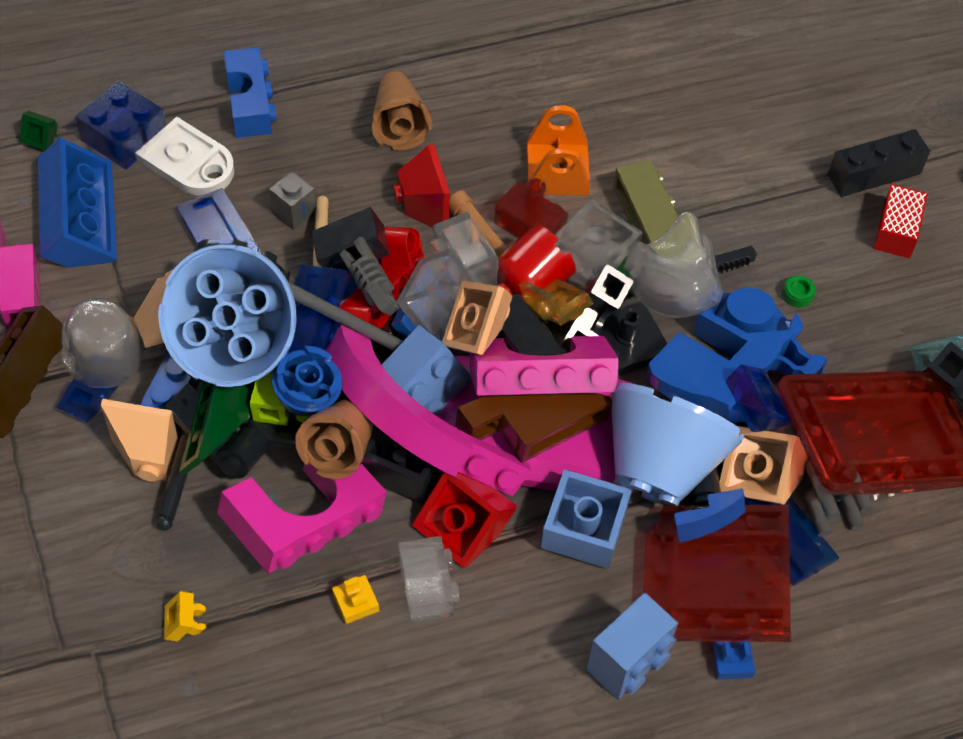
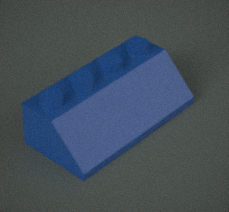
M60 137L38 156L40 256L65 267L113 263L117 260L112 161Z

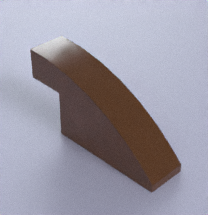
M599 393L488 395L459 406L455 426L457 429L479 440L500 432L518 459L523 463L606 421L611 410L612 399L607 395Z

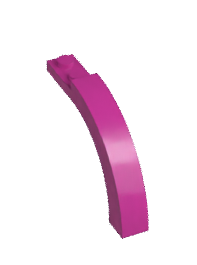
M341 325L325 351L332 356L331 360L341 372L342 391L372 423L405 449L436 468L454 477L460 472L512 497L515 495L532 471L530 463L526 461L521 463L517 457L455 428L431 413L407 394L386 372L375 355L371 339Z

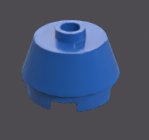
M304 346L303 350L287 352L273 370L272 385L283 407L292 414L311 416L331 406L339 397L342 390L341 372L331 360L332 356L328 352L317 347Z

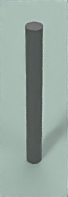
M288 282L294 300L392 351H395L403 342V340Z

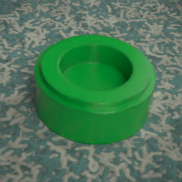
M792 276L785 282L782 295L784 300L793 307H807L814 300L816 286L812 280L805 276Z

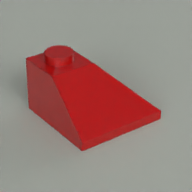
M432 144L425 147L397 171V184L393 185V194L396 203L402 204L406 216L445 233L449 232L450 191L435 146Z
M444 472L412 526L460 566L466 568L501 534L518 506L497 489L458 472L454 477Z

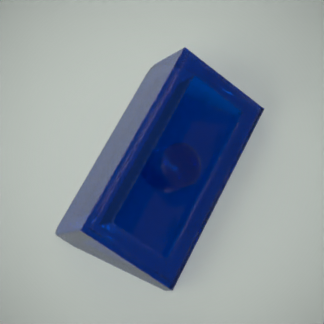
M740 365L727 378V385L752 432L775 429L792 423L764 369Z

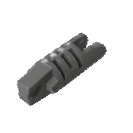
M360 236L354 241V244L361 254V258L355 261L353 255L345 249L339 256L369 305L374 306L376 304L381 312L390 316L399 309L391 293L394 286L365 239Z

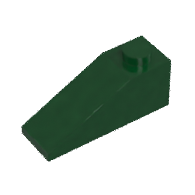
M208 382L200 388L179 472L186 475L204 461L241 424H245L252 414L250 400L253 390L243 385L222 387Z

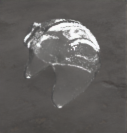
M691 211L682 213L673 222L669 230L658 240L647 245L642 242L636 243L624 265V269L629 272V278L634 281L632 289L637 298L649 310L661 316L687 318L702 314L712 307H716L724 293L718 276L711 239L707 234L701 233L698 218Z

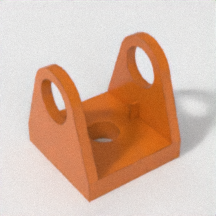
M558 105L548 108L542 114L527 139L528 194L589 196L588 140L578 113L569 106ZM557 114L568 115L572 119L570 123L563 126H556L549 122V119ZM560 164L565 168H555L552 165Z

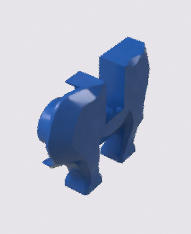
M741 288L731 293H723L717 297L713 305L710 300L698 312L694 330L695 336L732 356L730 361L679 332L649 362L647 379L654 388L670 399H673V396L679 397L701 406L731 423L745 422L761 426L764 431L776 432L788 417L792 398L787 395L772 397L762 395L754 388V385L762 381L770 370L797 384L800 391L808 395L823 377L828 358L822 355H809L796 340L803 328L797 313L792 320L787 319L776 307L770 295L756 288Z

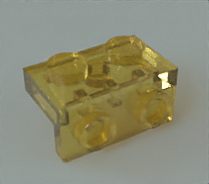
M556 279L544 289L526 281L518 284L523 294L521 298L524 302L529 304L534 312L541 315L543 319H549L559 325L580 317L584 310L593 304L587 292L559 279Z

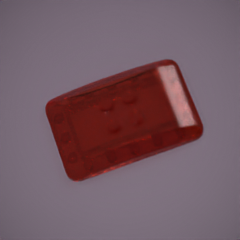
M926 371L786 375L779 381L777 389L818 480L827 490L839 494H891L963 487V416L950 391ZM857 473H859L862 482H855Z

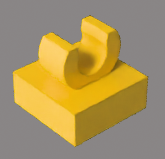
M366 575L356 576L332 588L333 597L345 624L379 612V604Z
M180 591L165 605L164 640L178 642L187 633L198 635L206 629V624L194 621V616L200 617L206 611L204 605L194 604V593Z

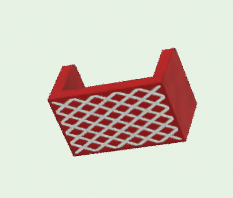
M895 184L890 185L883 204L873 249L905 258L911 257L918 241L928 193Z

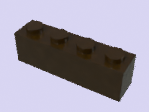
M43 305L22 308L0 342V438H4L12 431L16 417L21 409L30 402L32 391L37 383L47 374L48 365L53 357L63 348V341L70 331Z

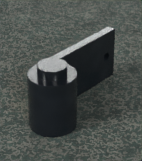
M189 383L163 407L165 410L172 411L174 421L188 435L199 393ZM244 427L238 432L234 431L209 457L225 475L241 479L263 457L268 450L269 444L267 438L258 429Z

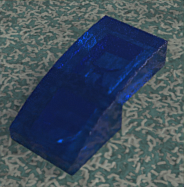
M94 355L80 380H72L56 408L85 423L89 422L102 408V400H109L127 372L123 367Z

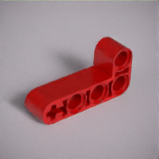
M384 227L390 255L381 258V267L394 286L391 293L400 308L415 278L413 271L425 262L420 235L416 228ZM359 287L340 306V309L379 329L398 311L396 310L389 316L381 312L376 304L374 306L369 305Z

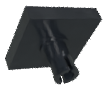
M643 301L613 311L605 320L598 334L606 338L618 357V376L648 366L649 362L668 344Z

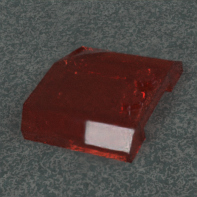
M745 505L746 512L729 525L706 536L680 543L674 513L702 509L709 506H664L654 528H650L645 537L643 594L646 593L678 622L674 634L676 641L791 642L789 505Z

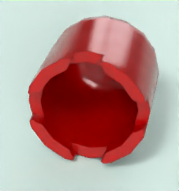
M537 225L535 228L529 229L500 255L496 260L493 270L497 286L506 289L511 295L518 293L526 304L534 306L567 282L576 273V266L571 254L567 251L563 255L554 244L559 239L547 228Z

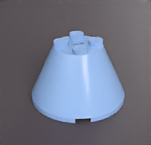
M231 244L214 245L193 252L173 269L165 282L167 286L163 294L162 304H159L158 319L164 344L172 358L184 371L196 379L216 384V386L234 387L259 380L278 366L279 362L287 354L294 338L296 306L289 283L272 261L259 252L247 247Z
M618 382L616 392H611L615 479L613 483L632 490L633 488L642 491L641 496L652 502L660 504L662 501L678 507L679 502L742 443L744 435L741 434L739 436L741 429L730 421L694 403L673 396L672 401L669 402L654 396L655 390L652 388Z

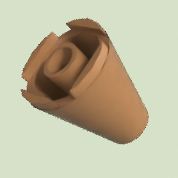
M393 71L385 74L380 81L371 120L373 136L379 144L383 145L384 143L392 146V150L397 151L409 150L421 145L425 141L427 133L431 132L432 117L429 109L408 77L402 72Z
M346 397L304 420L295 436L296 449L306 466L310 463L318 469L316 472L318 475L335 480L347 478L359 468L363 461L374 423Z

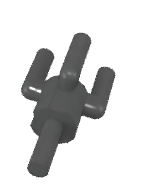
M806 425L802 427L801 433L805 442L810 444L809 452L812 461L805 465V470L813 489L805 493L804 500L819 537H825L832 533L828 520H834L840 516L836 505L838 501L842 506L851 530L863 528L864 523L860 513L865 514L872 511L873 506L857 469L849 467L843 470L838 456H833L831 453L825 454L814 426Z

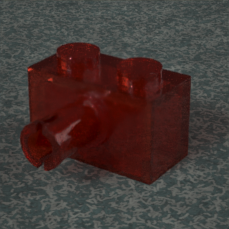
M534 178L527 181L526 186L518 181L495 204L494 223L518 239L529 229L535 228L537 225L547 228L560 239L566 233L568 212L560 205L544 198L546 184L543 181L540 187L541 179Z

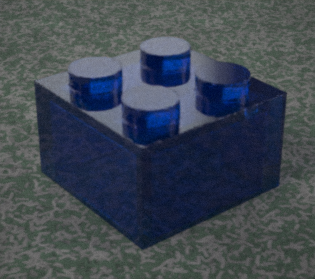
M119 80L75 116L81 141L125 170L137 161L135 153L143 147V141L145 145L167 126L163 108Z

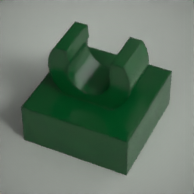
M32 111L22 113L19 142L45 151L53 144L54 137L57 135L58 123L55 119Z

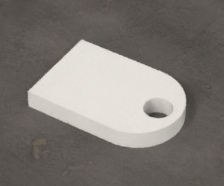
M178 117L172 120L135 153L137 162L191 195L207 196L218 193L230 184L234 176L233 158L229 150ZM213 172L222 174L215 179L207 177L208 174Z

